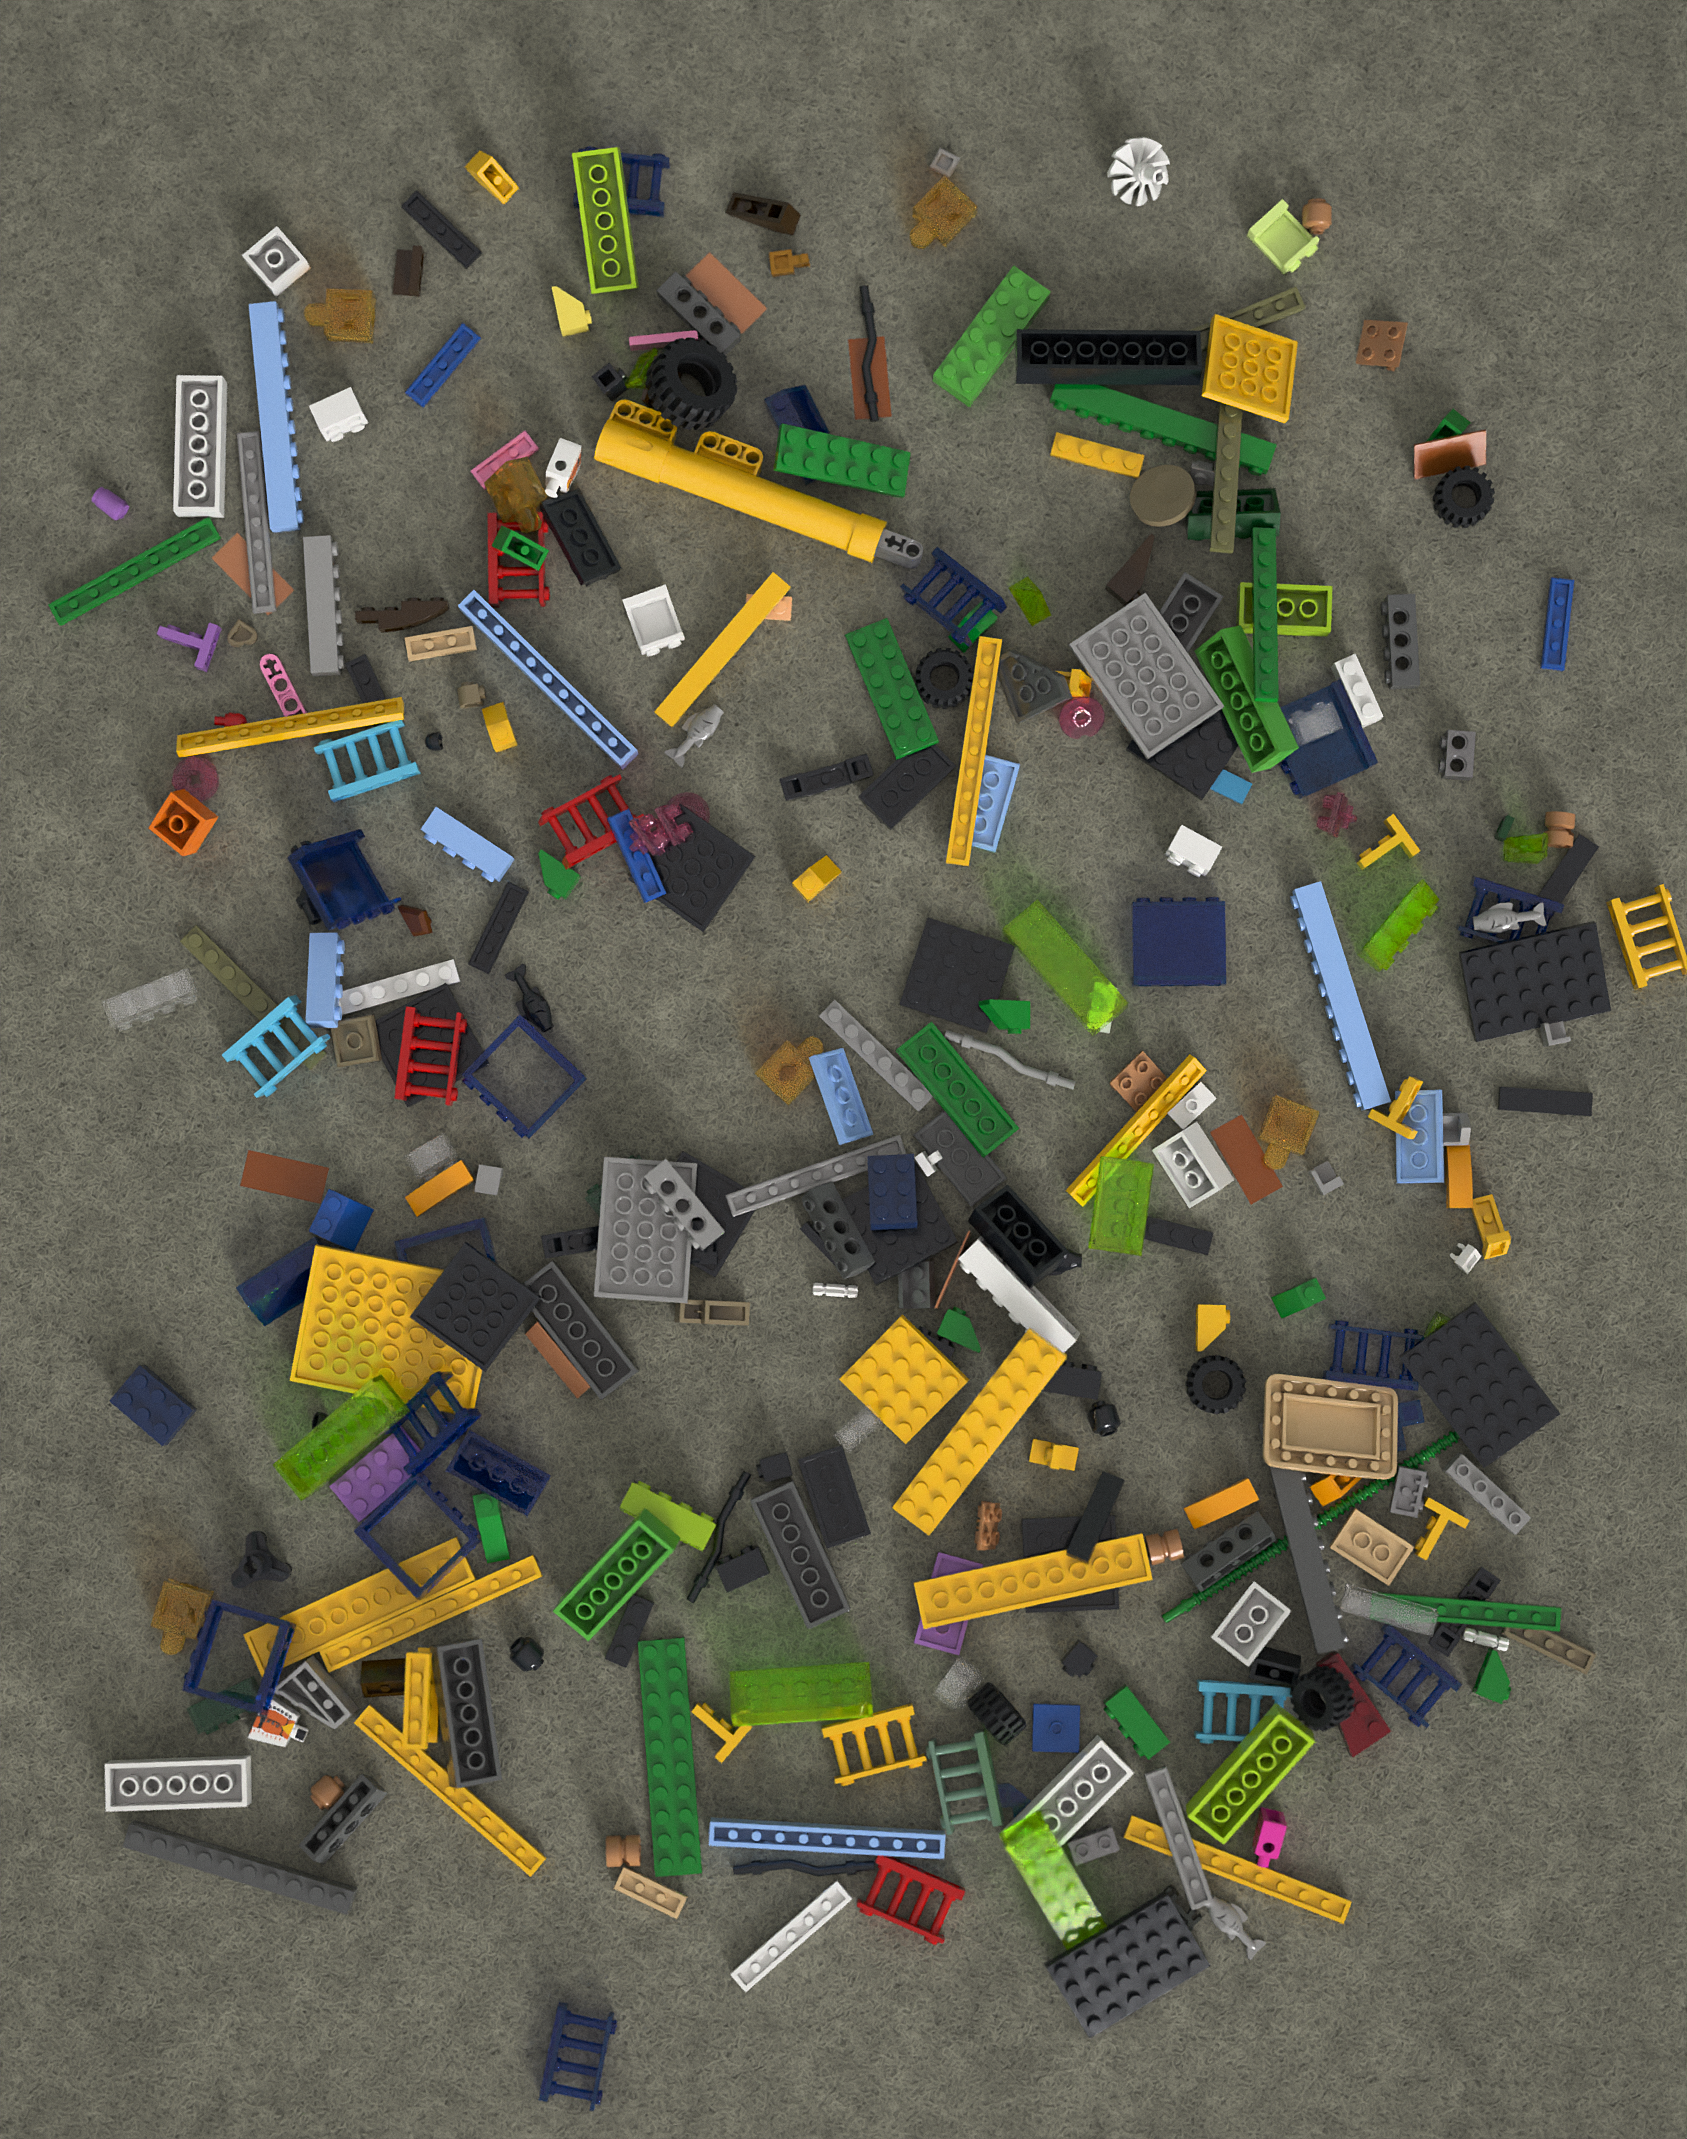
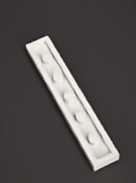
M452 959L344 990L342 998H339L342 1016L427 992L444 983H447V985L458 983L460 978L455 961Z
M836 1880L736 1967L730 1975L746 1993L852 1900L851 1895Z

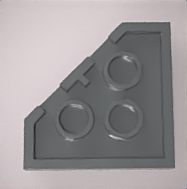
M1016 650L1009 651L1000 656L998 674L1016 723L1024 722L1072 698L1064 675Z

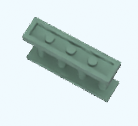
M986 1728L976 1730L974 1737L967 1741L937 1746L936 1738H931L928 1742L929 1745H926L928 1759H932L943 1812V1815H940L942 1829H946L947 1835H950L955 1830V1824L983 1819L992 1820L993 1827L1003 1825L1005 1819ZM971 1749L978 1751L979 1760H976V1763L942 1769L939 1755ZM977 1772L983 1776L984 1783L979 1787L951 1792L946 1790L944 1778ZM977 1796L987 1797L989 1806L985 1810L951 1815L949 1801Z

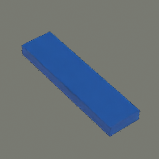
M462 323L405 391V394L421 407H424L481 337Z
M1550 578L1541 659L1542 669L1565 670L1574 580Z
M627 809L608 817V823L643 902H649L666 894L630 810Z

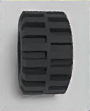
M1459 466L1455 467L1453 471H1448L1440 480L1434 490L1433 501H1435L1434 510L1439 511L1437 516L1440 519L1442 517L1446 519L1444 523L1448 525L1451 522L1455 528H1458L1460 525H1462V528H1468L1469 525H1476L1486 516L1491 509V505L1494 503L1492 496L1495 491L1494 488L1490 487L1493 484L1491 479H1485L1487 476L1485 472L1480 474L1478 473L1479 469L1476 467L1470 470V466H1464L1463 469ZM1456 486L1470 488L1475 494L1476 504L1471 508L1458 506L1452 498V489Z
M937 648L935 652H928L927 656L920 660V664L916 669L915 685L920 697L924 698L925 703L932 704L934 708H938V706L942 707V709H947L950 706L953 708L958 703H962L966 696L969 695L973 683L972 666L967 662V658L965 656L962 657L957 650L955 652L951 651V648H946V650ZM941 666L952 668L958 676L956 686L950 690H939L934 687L930 679L934 669Z
M1219 1355L1202 1357L1188 1371L1187 1381H1185V1386H1187L1186 1392L1191 1402L1197 1408L1213 1414L1227 1413L1229 1410L1235 1409L1237 1404L1243 1400L1242 1396L1246 1392V1378L1243 1376L1244 1372L1230 1358ZM1211 1371H1221L1229 1379V1389L1220 1398H1211L1203 1391V1379Z
M1323 1665L1322 1667L1318 1666L1298 1677L1292 1684L1293 1688L1290 1689V1694L1292 1695L1290 1702L1294 1705V1708H1292L1294 1713L1298 1714L1300 1721L1305 1722V1726L1308 1728L1312 1726V1729L1315 1731H1326L1349 1718L1351 1716L1350 1713L1354 1710L1352 1705L1355 1703V1698L1352 1697V1694H1354L1353 1688L1349 1687L1350 1682L1348 1679L1345 1680L1343 1678L1344 1674L1341 1672L1337 1673L1333 1667L1328 1668V1666Z
M989 1682L967 1700L968 1707L1002 1745L1006 1746L1027 1727L1024 1718L995 1685Z

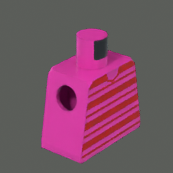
M1260 1807L1252 1843L1254 1854H1256L1255 1864L1257 1866L1267 1868L1270 1858L1278 1859L1287 1828L1283 1812Z

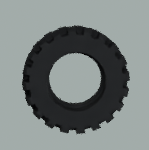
M689 337L685 340L684 338L676 339L664 347L648 368L646 388L649 389L647 392L649 399L654 402L652 404L656 411L659 410L662 413L661 416L665 420L669 419L672 421L671 424L677 427L681 425L683 429L691 430L694 428V430H702L703 428H709L717 422L733 404L737 394L736 374L732 372L734 368L731 362H727L726 355L723 352H718L716 346L713 344L708 345L706 344L707 341L702 339L695 341V338ZM678 372H685L695 377L702 385L706 396H699L690 392L680 381Z

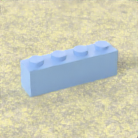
M435 807L421 828L425 833L423 838L434 845L436 842H439L444 846L442 850L452 857H455L456 854L463 858L462 863L472 870L477 867L483 871L481 876L490 882H493L494 879L500 882L515 860L511 855L438 807Z
M310 933L306 1023L310 1028H338V1020L342 1019V1008L339 1006V998L343 996L340 976L344 974L341 954L345 952L344 940H341L338 933Z

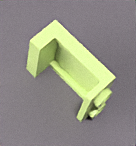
M1282 199L1249 229L1247 236L1285 275L1288 271L1293 273L1302 264L1300 260L1305 255L1309 258L1317 251L1318 247L1316 245L1320 239L1317 236L1314 238L1287 210L1289 205Z

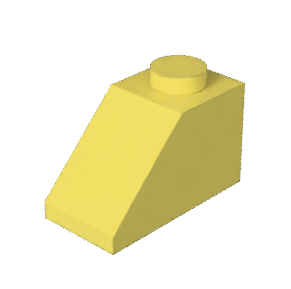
M557 286L552 287L562 336L589 331L588 324H592L590 311H585L582 302Z

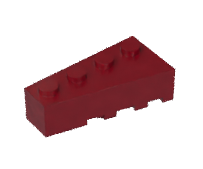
M1332 1651L1315 1663L1317 1667L1324 1665L1328 1666V1668H1335L1337 1673L1341 1672L1344 1674L1343 1678L1345 1680L1348 1679L1350 1682L1349 1687L1353 1688L1354 1694H1352V1697L1355 1698V1703L1352 1705L1354 1710L1350 1713L1351 1716L1338 1724L1347 1751L1352 1758L1391 1732L1337 1651Z

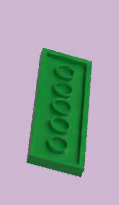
M782 423L779 425L773 470L903 498L905 497L911 452Z
M888 618L845 634L849 648L896 760L939 743Z
M932 1021L896 1049L898 1055L983 1158L1019 1129Z

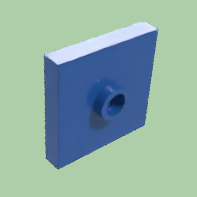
M1033 1703L1032 1751L1079 1753L1080 1705Z

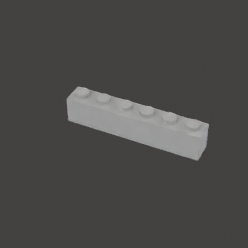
M331 535L303 537L310 671L314 677L341 675V669H345L344 655H340V646L344 645L343 633L339 632L338 626L339 623H342V612L337 608V601H341L340 587H336V578H340L339 565H335V556H338V543L334 542Z

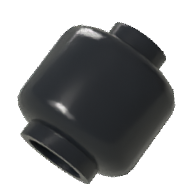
M1099 1401L1092 1404V1409L1087 1413L1093 1433L1100 1434V1437H1105L1118 1431L1117 1428L1120 1426L1121 1420L1115 1405Z
M519 1637L509 1649L511 1652L510 1660L524 1672L532 1669L535 1671L544 1662L542 1659L544 1649L531 1637Z

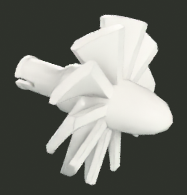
M1145 137L1130 138L1125 140V145L1113 152L1112 157L1115 160L1107 172V177L1126 176L1123 179L1112 180V193L1115 196L1131 182L1130 188L1120 197L1124 203L1131 204L1134 189L1139 186L1136 206L1145 204L1148 201L1145 184L1149 186L1153 201L1157 199L1161 184L1167 185L1168 183L1166 164H1170L1167 155L1161 149L1162 145Z

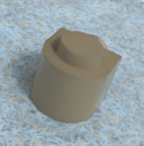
M472 681L461 683V687L457 688L459 707L484 706L483 699H486L485 686H479L478 683L475 684Z

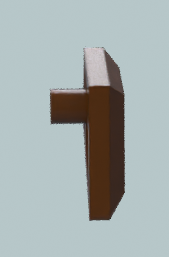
M407 905L398 906L413 937L433 932L431 918L426 910Z

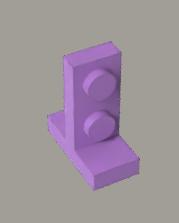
M209 623L202 640L203 636L197 633L189 632L187 635L181 633L180 628L168 624L167 628L159 626L157 635L162 639L199 650L194 666L198 670L207 672L222 629L218 625Z

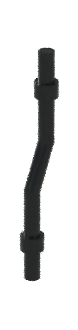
M867 285L859 287L862 301L860 308L861 315H864L868 341L861 368L866 393L864 394L865 404L868 405L870 422L879 421L876 404L878 403L877 392H874L871 374V364L877 343L873 318L875 310L874 304L870 300L869 288Z
M743 1471L737 1484L732 1486L728 1493L730 1496L716 1520L713 1551L701 1573H697L693 1581L695 1584L686 1598L692 1603H695L702 1588L707 1586L709 1582L708 1577L722 1553L725 1522L736 1502L741 1500L745 1493L743 1490L752 1475L747 1471Z
M792 1859L768 1862L756 1860L751 1861V1864L733 1866L734 1875L749 1873L761 1875L765 1871L792 1869L818 1877L847 1873L848 1876L856 1875L857 1872L875 1870L874 1860L864 1862L852 1860L846 1861V1864L821 1867Z

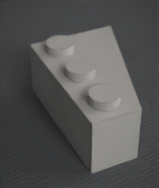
M314 1655L272 1690L277 1695L280 1694L289 1699L295 1706H300L310 1712V1715L333 1729H336L359 1709Z

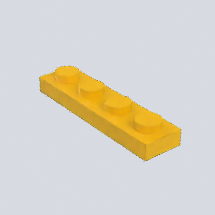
M1056 432L1050 456L1137 479L1139 478L1145 456Z

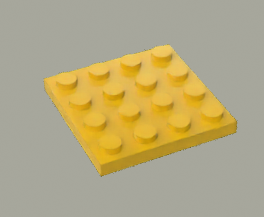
M1215 314L1211 318L1201 396L1286 423L1290 414L1298 341Z
M902 1314L839 1380L898 1438L907 1444L970 1379Z

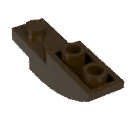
M411 597L407 598V601H401V610H398L397 607H385L384 610L375 611L373 607H363L361 611H355V620L358 624H378V629L381 633L402 631L418 627L441 616L449 610V603L441 597H432L430 601H421V598Z

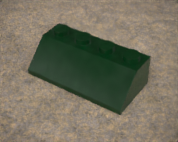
M1275 488L1237 490L1234 538L1247 539L1251 537L1253 527L1276 528V536H1279L1281 512ZM1196 491L1197 495L1194 506L1185 516L1188 540L1200 541L1210 539L1213 491Z

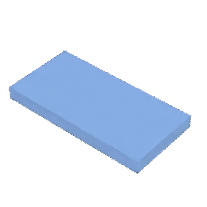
M985 755L972 841L973 847L996 852L1020 764Z
M840 1048L809 1057L839 1145L873 1135L844 1049Z
M1419 1090L1402 1122L1418 1131L1415 1138L1407 1139L1396 1133L1397 1183H1444L1442 1090ZM1395 1091L1396 1100L1398 1099L1401 1091Z

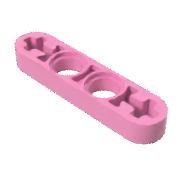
M274 654L263 656L260 660V668L284 716L297 715L301 711L303 714L307 713L281 660ZM269 659L273 662L276 661L274 668L277 673L282 671V674L275 675L272 679L269 677L274 675L272 670L269 668L265 669ZM279 679L287 681V688L284 691H277L275 688V683ZM290 699L297 701V708L292 712L287 711L285 708L286 702Z

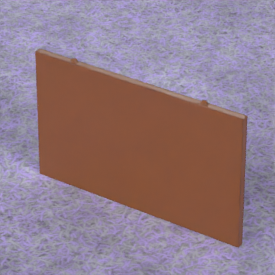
M1486 429L1414 444V479L1447 473L1459 466L1463 469L1464 466L1472 468L1486 465Z

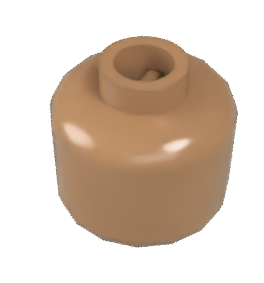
M1321 198L1308 200V203L1302 207V226L1310 230L1311 234H1322L1325 229L1331 226V205Z
M324 1775L311 1787L312 1795L310 1798L320 1810L324 1808L330 1810L343 1796L344 1791L342 1789L345 1785L337 1776L332 1779L330 1776Z

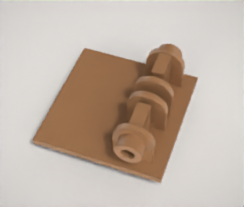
M1364 320L1355 364L1387 366V370L1395 371L1396 367H1399L1408 323Z
M1141 1051L1109 1083L1137 1112L1166 1081L1167 1077L1144 1051Z
M981 1501V1505H978L977 1517H980V1519H977L980 1525L976 1526V1529H979V1531L975 1533L974 1543H977V1550H994L1000 1539L997 1528L998 1522L1002 1519V1509L1000 1508V1503Z

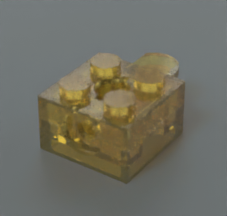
M944 175L913 207L912 216L919 223L910 232L911 244L913 247L922 250L936 238L946 247L977 215L978 206Z
M326 288V304H308L304 310V317L309 325L324 327V334L328 341L374 343L376 297L372 290Z
M528 457L506 461L484 482L487 491L503 523L517 520L523 533L537 531L541 528L542 521L535 508L547 498V495Z
M811 1036L807 1037L795 1048L786 1040L755 1072V1075L789 1107L816 1079L809 1057L823 1053V1044L820 1039Z
M1278 1095L1272 1097L1257 1140L1268 1144L1263 1159L1264 1164L1269 1169L1277 1170L1283 1168L1289 1153L1298 1156L1304 1155L1319 1111Z
M172 1579L163 1582L150 1627L164 1630L160 1648L165 1654L175 1655L182 1651L186 1637L191 1639L201 1637L213 1597V1591Z

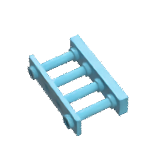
M403 720L385 722L383 725L334 741L326 739L319 742V746L314 747L318 755L323 753L325 755L334 782L333 789L328 790L330 799L333 802L421 774L418 764L408 760L398 728L405 726ZM390 732L400 762L398 768L392 770L386 767L377 739V735ZM365 739L369 741L378 769L376 771L377 775L371 777L364 774L355 746L356 742ZM344 746L347 748L356 776L355 782L347 785L342 780L333 750Z
M297 995L287 997L222 1054L227 1062L235 1059L237 1062L240 1061L261 1086L254 1094L256 1098L263 1095L268 1097L277 1090L276 1085L311 1054L321 1052L327 1046L325 1042L331 1038L329 1034L318 1038L298 1014L296 1006L302 1001ZM285 1016L287 1018L290 1017L311 1043L303 1052L298 1049L280 1027L281 1023L279 1021ZM266 1032H273L294 1057V1060L286 1067L263 1041L265 1039L263 1035ZM250 1046H256L277 1071L278 1074L270 1081L264 1077L247 1056L248 1052L246 1050Z
M1197 1679V1690L1202 1691V1695H1204L1203 1730L1202 1732L1194 1731L1195 1738L1200 1739L1201 1743H1214V1740L1243 1741L1248 1734H1235L1237 1698L1240 1697V1694H1249V1698H1251L1250 1733L1259 1722L1260 1699H1263V1695L1272 1696L1274 1704L1277 1703L1284 1707L1286 1697H1292L1290 1694L1291 1688L1275 1684ZM1216 1692L1226 1693L1225 1696L1228 1697L1226 1733L1212 1732L1213 1701Z

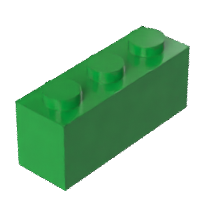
M1126 1684L1104 1700L1106 1704L1104 1711L1111 1720L1116 1717L1121 1724L1118 1729L1126 1739L1129 1736L1133 1739L1135 1744L1132 1747L1140 1757L1145 1755L1149 1760L1170 1743L1169 1739Z

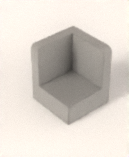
M1563 1021L1552 1024L1548 1022L1540 1024L1541 1027L1539 1029L1544 1047L1571 1041L1570 1036L1566 1037Z
M1443 1113V1146L1469 1145L1471 1126L1468 1113Z
M1328 1161L1308 1171L1321 1196L1344 1184L1340 1176H1336Z
M479 1164L474 1192L497 1195L504 1169Z

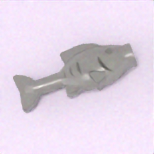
M713 704L702 712L690 716L682 726V729L687 732V738L677 749L666 750L665 754L682 768L685 761L684 754L693 744L700 747L704 740L710 735L713 736L724 712L717 705Z
M1540 902L1537 904L1533 911L1520 913L1512 911V903L1495 904L1478 916L1473 917L1474 930L1493 934L1501 933L1509 929H1519L1518 922L1530 920L1546 926L1544 903Z
M1212 1895L1214 1903L1205 1906L1208 1908L1213 1923L1217 1928L1225 1932L1230 1940L1237 1936L1246 1945L1247 1958L1252 1960L1257 1951L1266 1945V1942L1258 1939L1253 1940L1243 1930L1242 1923L1248 1920V1917L1240 1907Z

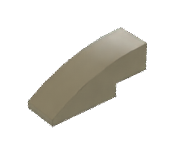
M688 1300L687 1303H675L674 1322L749 1326L750 1302Z

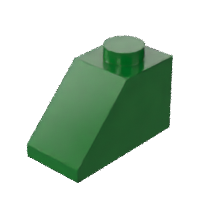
M1452 409L1426 442L1460 435L1471 422L1455 409Z
M501 526L491 545L538 571L549 552L548 549L504 526Z
M981 601L963 618L948 638L965 653L979 639V636H983L997 622L998 617Z
M540 850L538 854L544 884L549 888L547 893L557 900L560 897L566 900L581 876L570 868L565 869L560 861L545 851Z
M994 999L979 1001V1007L999 1030H1008V1034H1022V1030L1030 1029V1001Z
M1311 1278L1271 1297L1282 1319L1323 1301L1326 1297L1317 1279Z
M955 1306L952 1310L947 1309L936 1334L980 1353L981 1347L970 1318L965 1316L966 1311Z
M1488 1648L1472 1692L1502 1704L1503 1700H1507L1510 1695V1680L1497 1651Z

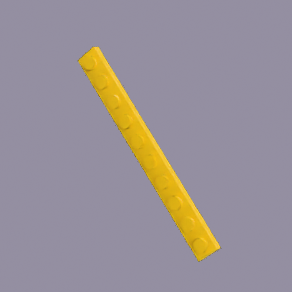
M979 636L946 863L969 866L1002 639Z
M402 697L177 735L176 752L180 758L404 719V702Z
M533 1554L319 1652L328 1673L536 1580L542 1577L543 1574Z
M371 1704L354 1722V1724L530 1877L545 1861L547 1857L467 1787L458 1789L450 1787L447 1770L423 1749H402L403 1732Z
M1131 1815L1123 1837L1172 1857L1162 1826ZM1192 1838L1202 1869L1344 1924L1352 1903L1351 1900L1270 1868L1257 1866L1252 1861Z

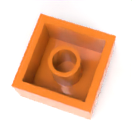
M181 789L169 794L148 829L180 855L187 856L197 852L218 819V816L188 791Z

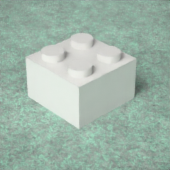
M277 226L242 255L248 266L275 297L310 269L307 260Z
M351 387L309 406L326 441H338L344 437V433L349 431L358 432L365 427L364 424L368 423Z
M1181 825L1164 855L1168 856L1167 860L1176 866L1183 864L1188 867L1187 871L1200 877V875L1206 876L1210 871L1222 846Z

